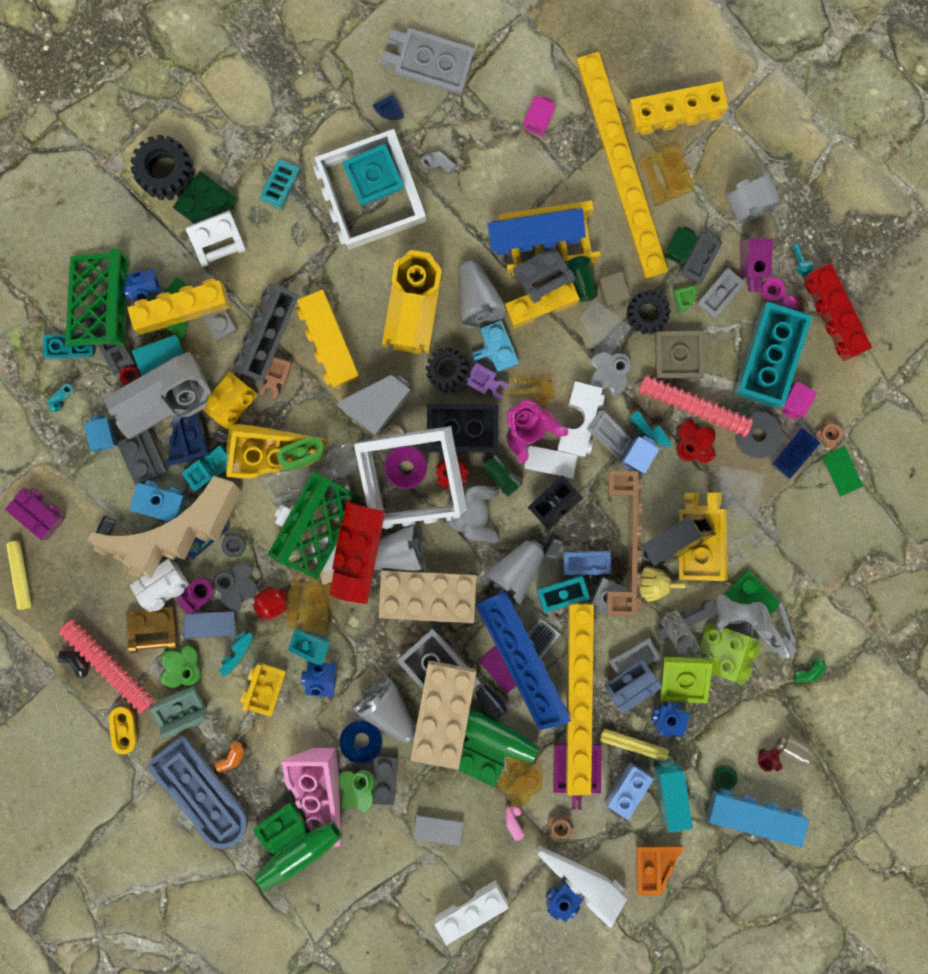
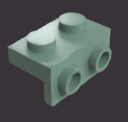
M194 686L150 704V711L161 728L160 735L162 738L175 736L182 730L191 726H198L206 720V706Z

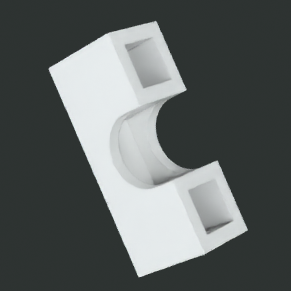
M574 382L568 407L575 408L581 412L583 423L577 429L568 428V435L559 438L556 451L576 455L580 458H584L586 453H591L593 440H590L591 433L587 428L595 418L597 408L602 409L605 395L601 394L603 388Z
M495 880L476 891L475 896L467 903L458 907L454 904L437 914L434 919V925L445 944L448 945L509 909L508 900Z

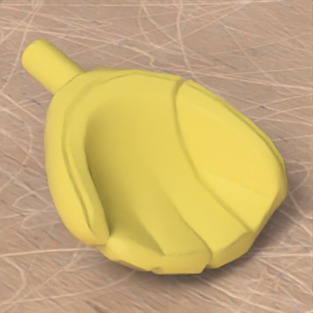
M653 566L644 567L641 574V587H639V591L642 597L649 602L665 597L671 593V588H686V582H671V578L665 571Z

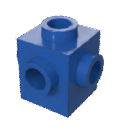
M155 269L134 271L127 275L126 285H123L125 296L127 299L131 298L132 303L143 299L151 301L157 299V295L162 294V287Z
M308 662L307 671H302L301 685H305V695L334 698L337 664L323 663V665Z
M667 701L666 705L659 703L658 708H654L651 721H653V726L658 729L657 733L660 735L671 737L674 734L684 737L690 714L687 711L681 710V705Z
M562 879L556 887L552 886L545 896L547 898L545 900L548 908L547 912L556 920L561 918L564 922L577 915L580 910L579 905L584 900L582 893L580 895L575 894L565 879Z

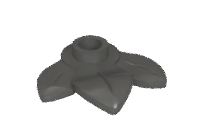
M235 565L230 571L222 570L214 577V587L221 593L223 604L231 610L240 611L242 599L252 598L259 593L257 584L249 579L253 568L248 565ZM224 577H227L230 580V584L228 586H224L222 584V579Z

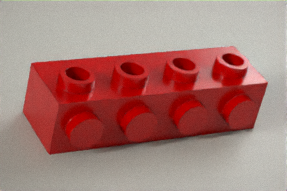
M832 263L806 275L803 278L805 288L811 294L816 311L821 315L825 323V329L828 335L831 336L835 344V350L844 362L871 349L872 346Z

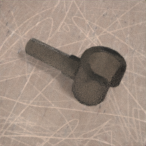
M223 430L216 431L208 445L209 451L211 452L217 443L225 445L228 433Z

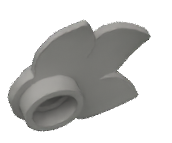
M605 352L593 356L590 359V363L596 368V371L592 376L590 385L603 389L609 387L613 397L622 393L627 385L626 374L631 368L629 357L622 353L610 355ZM619 361L623 362L621 369L616 368V364Z

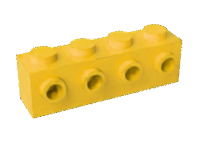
M723 81L631 99L628 110L633 134L647 135L653 133L655 129L663 128V130L667 131L676 128L680 124L686 123V126L698 124L700 120H719L728 110Z
M215 279L203 281L201 286L195 288L193 286L182 287L178 293L171 295L170 293L159 294L156 296L157 299L147 301V299L138 300L133 303L134 306L127 307L133 329L140 335L231 308L224 285Z

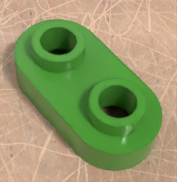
M311 436L282 447L278 452L277 458L283 469L292 471L320 460L324 455L325 449L323 442L319 438ZM311 449L317 450L315 453H309ZM289 458H295L294 461L287 462Z

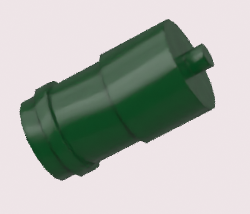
M578 256L571 259L567 267L575 276L576 281L573 284L579 301L587 302L595 299L598 295V286L594 280V272L589 257Z
M497 453L494 457L490 455L485 457L488 462L481 468L491 480H494L502 490V493L507 497L523 485L522 479L513 472L500 453Z

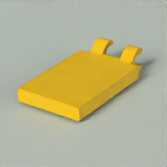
M685 493V509H678V522L691 515L705 514L716 535L679 557V580L727 581V509H720L722 493H707L708 506H698L699 493Z

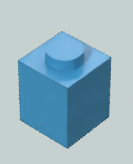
M99 415L90 418L91 422L84 423L90 451L101 452L118 447V438L113 419Z

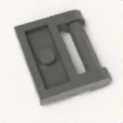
M551 247L513 268L514 275L534 304L539 302L541 297L566 283L570 285L576 281L573 272L567 267L555 247ZM561 273V276L537 289L533 287L555 274Z

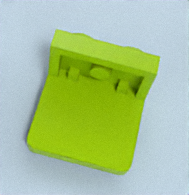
M709 623L706 626L696 658H711L713 663L712 674L745 685V682L750 679L752 674L751 665L753 659L759 654L760 645L758 644L760 640L724 628L723 632L720 633L716 629L715 624Z

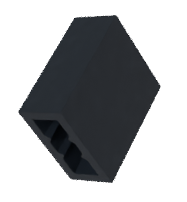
M705 514L688 516L643 544L645 558L653 566L671 563L715 536L716 532Z

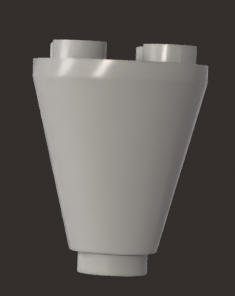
M389 677L384 678L377 685L375 683L368 685L364 690V697L358 700L352 709L360 717L394 739L402 741V743L409 742L415 736V723L396 685Z

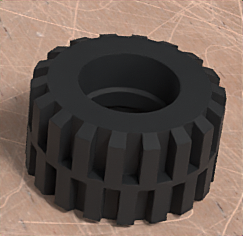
M157 135V139L151 136L147 138L148 142L144 143V141H141L139 143L141 148L134 149L133 153L136 156L131 157L130 161L134 165L130 167L131 172L134 174L133 178L153 198L156 196L159 200H164V197L168 200H174V195H177L179 198L182 195L181 191L186 190L188 183H191L194 179L191 176L195 174L192 158L181 143L177 140L174 141L172 137L167 136L165 139L163 135ZM162 158L174 159V169L170 175L161 179L152 177V168L158 160Z

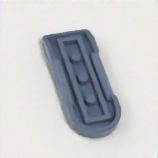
M179 737L149 761L148 768L154 778L170 794L207 844L215 848L226 849L236 845L242 839L248 824L244 809L195 749L189 738Z

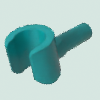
M798 243L793 244L792 247L798 262L797 272L800 275H808L813 271V262L804 261Z

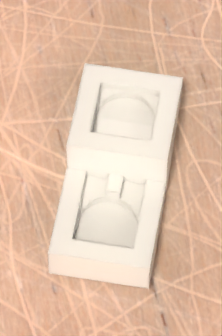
M529 445V457L525 462V469L560 477L563 475L565 478L570 479L574 478L578 456Z

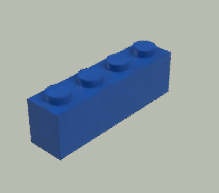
M582 208L487 222L490 249L492 252H496L497 255L510 254V249L520 248V252L534 250L535 245L543 244V248L556 247L557 242L566 241V244H576L581 242L580 238H586Z

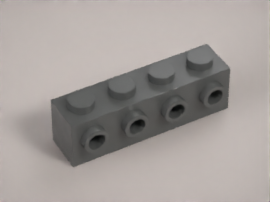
M269 284L263 290L259 309H256L252 315L253 323L251 328L243 337V347L234 358L233 364L235 366L233 371L263 382L299 297L298 294L280 285Z

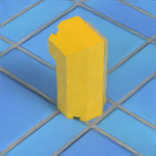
M410 250L405 256L394 262L382 345L388 348V345L392 344L393 350L420 354L421 349H424V353L429 354L442 281V269L430 253Z

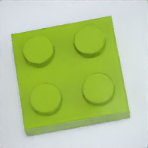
M664 657L661 686L663 688L660 689V702L708 703L713 666L712 659Z

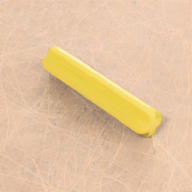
M17 540L7 542L6 546L17 609L31 608V600L21 542Z
M603 729L600 734L601 742L661 761H666L669 754L667 748L614 731Z

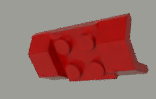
M347 501L343 523L340 524L332 566L334 572L330 596L348 602L368 603L385 515L384 510L355 504L354 501Z

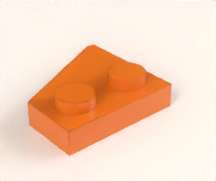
M636 845L637 895L663 894L667 885L666 882L673 873L678 856L682 854V845Z

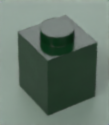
M678 226L663 256L683 266L687 262L699 236L695 235V231L683 226L681 228Z

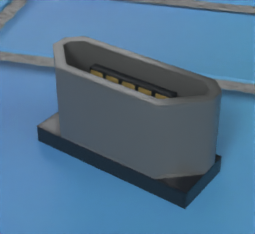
M104 515L96 533L110 536L116 520Z
M552 536L544 551V557L554 561L563 541Z

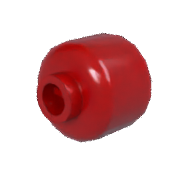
M268 586L253 598L254 603L252 607L261 620L272 621L287 611L286 601L289 599L282 588L277 590L273 586Z

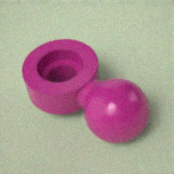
M769 278L762 283L760 295L765 301L775 302L778 300L780 306L795 311L798 309V299L793 295H785V285L780 279ZM769 287L774 289L773 295L768 292Z

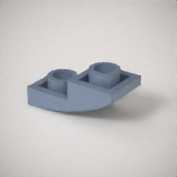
M234 612L184 615V639L235 636Z

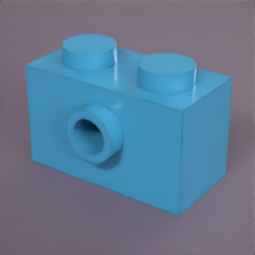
M146 480L145 484L137 483L129 510L170 522L183 513L188 497L181 495L182 490L168 487V490H163L159 488V483Z

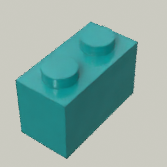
M581 575L536 589L544 613L566 607L568 604H576L590 599L584 578Z

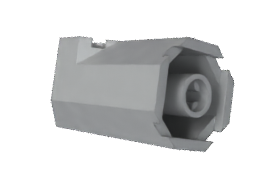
M187 352L171 359L104 398L110 415L115 416L117 420L115 423L128 439H133L167 418L176 416V413L182 414V417H190L204 409L207 404V395L210 396L211 391L199 363L191 352Z

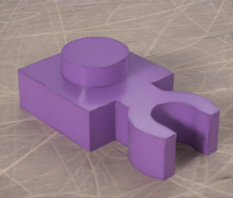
M475 363L471 370V377L466 379L468 381L467 386L483 395L486 394L487 390H490L492 395L499 400L503 396L497 393V387L502 386L507 389L509 386L504 381H494L496 373L478 363Z

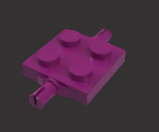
M554 743V793H566V744ZM592 744L591 793L601 794V744ZM583 795L572 796V810H576V801L577 809L582 810Z

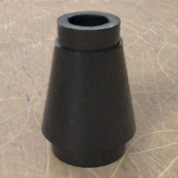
M484 685L475 692L487 717L496 720L508 710L505 706L506 703L487 685Z

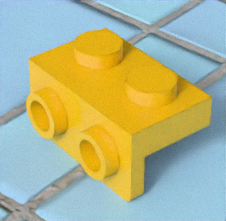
M229 371L210 396H208L206 407L202 410L229 430V423L234 424L252 403L257 393Z
M261 662L256 667L252 666L248 676V680L251 681L249 689L244 690L240 703L244 704L242 710H251L272 717L287 671Z

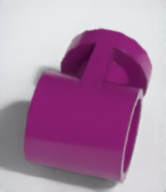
M206 578L197 579L176 599L186 612L193 614L215 596L216 588L214 587V582ZM200 584L205 585L207 588L205 597H201L197 592Z

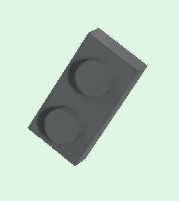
M374 755L372 772L375 779V786L372 790L373 804H395L398 756Z

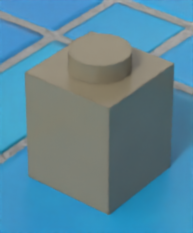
M619 272L599 278L597 284L605 309L612 307V311L626 307L625 303H628L630 300V295L623 273Z

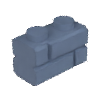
M643 659L604 684L609 696L623 714L663 688Z

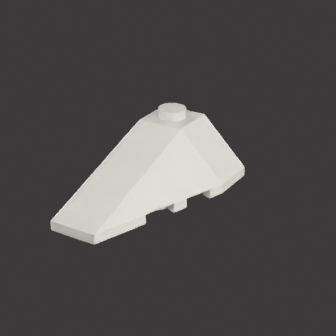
M539 845L536 848L537 855L560 878L563 876L567 878L566 883L570 886V889L575 894L580 895L582 893L584 895L583 899L587 902L586 905L611 928L627 901L624 894L625 888L617 880L612 882L608 877Z

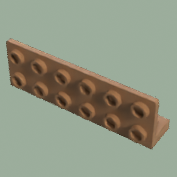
M609 471L608 495L628 496L627 592L607 591V616H637V611H641V597L637 595V587H641V573L637 572V563H641L642 551L640 548H637L638 539L642 538V525H638V515H642V501H638V492L642 491L643 480L642 477H638V471Z

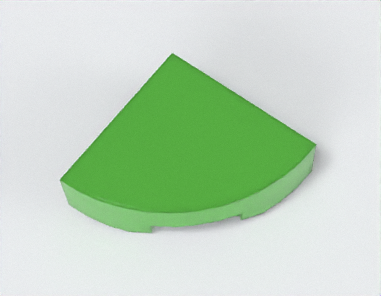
M696 284L673 291L678 314L685 312L693 304L697 294Z

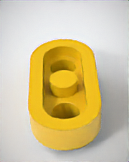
M119 706L112 710L109 715L111 745L116 753L125 755L133 751L137 746L135 715L129 707ZM120 714L126 715L125 722L120 720ZM123 737L128 738V740H129V744H128V745H124V744H123V742H122Z

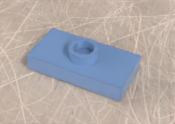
M611 550L563 552L564 576L612 574Z

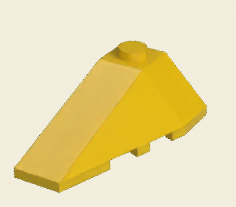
M229 423L226 477L251 479L266 473H278L280 470H284L277 458L279 450L284 446L311 436L258 426ZM319 438V439L323 442L324 449H325L326 439H324V438ZM311 449L309 453H315L317 450ZM324 455L320 460L306 466L323 463ZM291 457L287 462H292L295 458Z

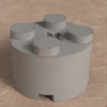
M768 171L756 176L754 181L750 182L749 179L739 182L735 185L736 189L725 194L739 224L752 221L762 216V213L768 209L771 211L782 203Z

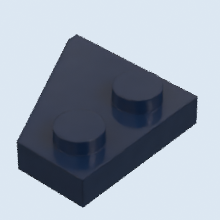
M198 411L190 417H182V414L174 416L173 432L169 439L170 453L169 458L165 461V466L172 467L209 456L210 451L200 412Z

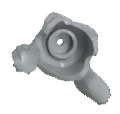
M495 485L491 487L473 486L468 488L464 495L467 511L460 516L461 518L447 521L448 526L456 531L464 532L465 537L470 540L497 543L499 541L497 533L485 528L488 520L486 500L495 498L499 494V487ZM451 499L447 505H454L453 499Z
M723 594L717 596L715 602L718 615L716 629L720 633L723 632L724 627H732L740 633L749 636L753 635V628L755 627L767 639H771L775 635L766 605L761 602L740 604L731 601Z

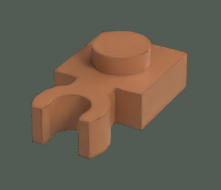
M273 357L264 378L268 380L267 384L262 386L260 395L265 396L268 389H273L272 399H278V384L286 385L292 366L291 362Z

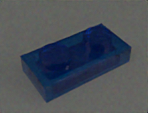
M801 428L772 461L771 465L787 479H791L820 445V442L805 429Z

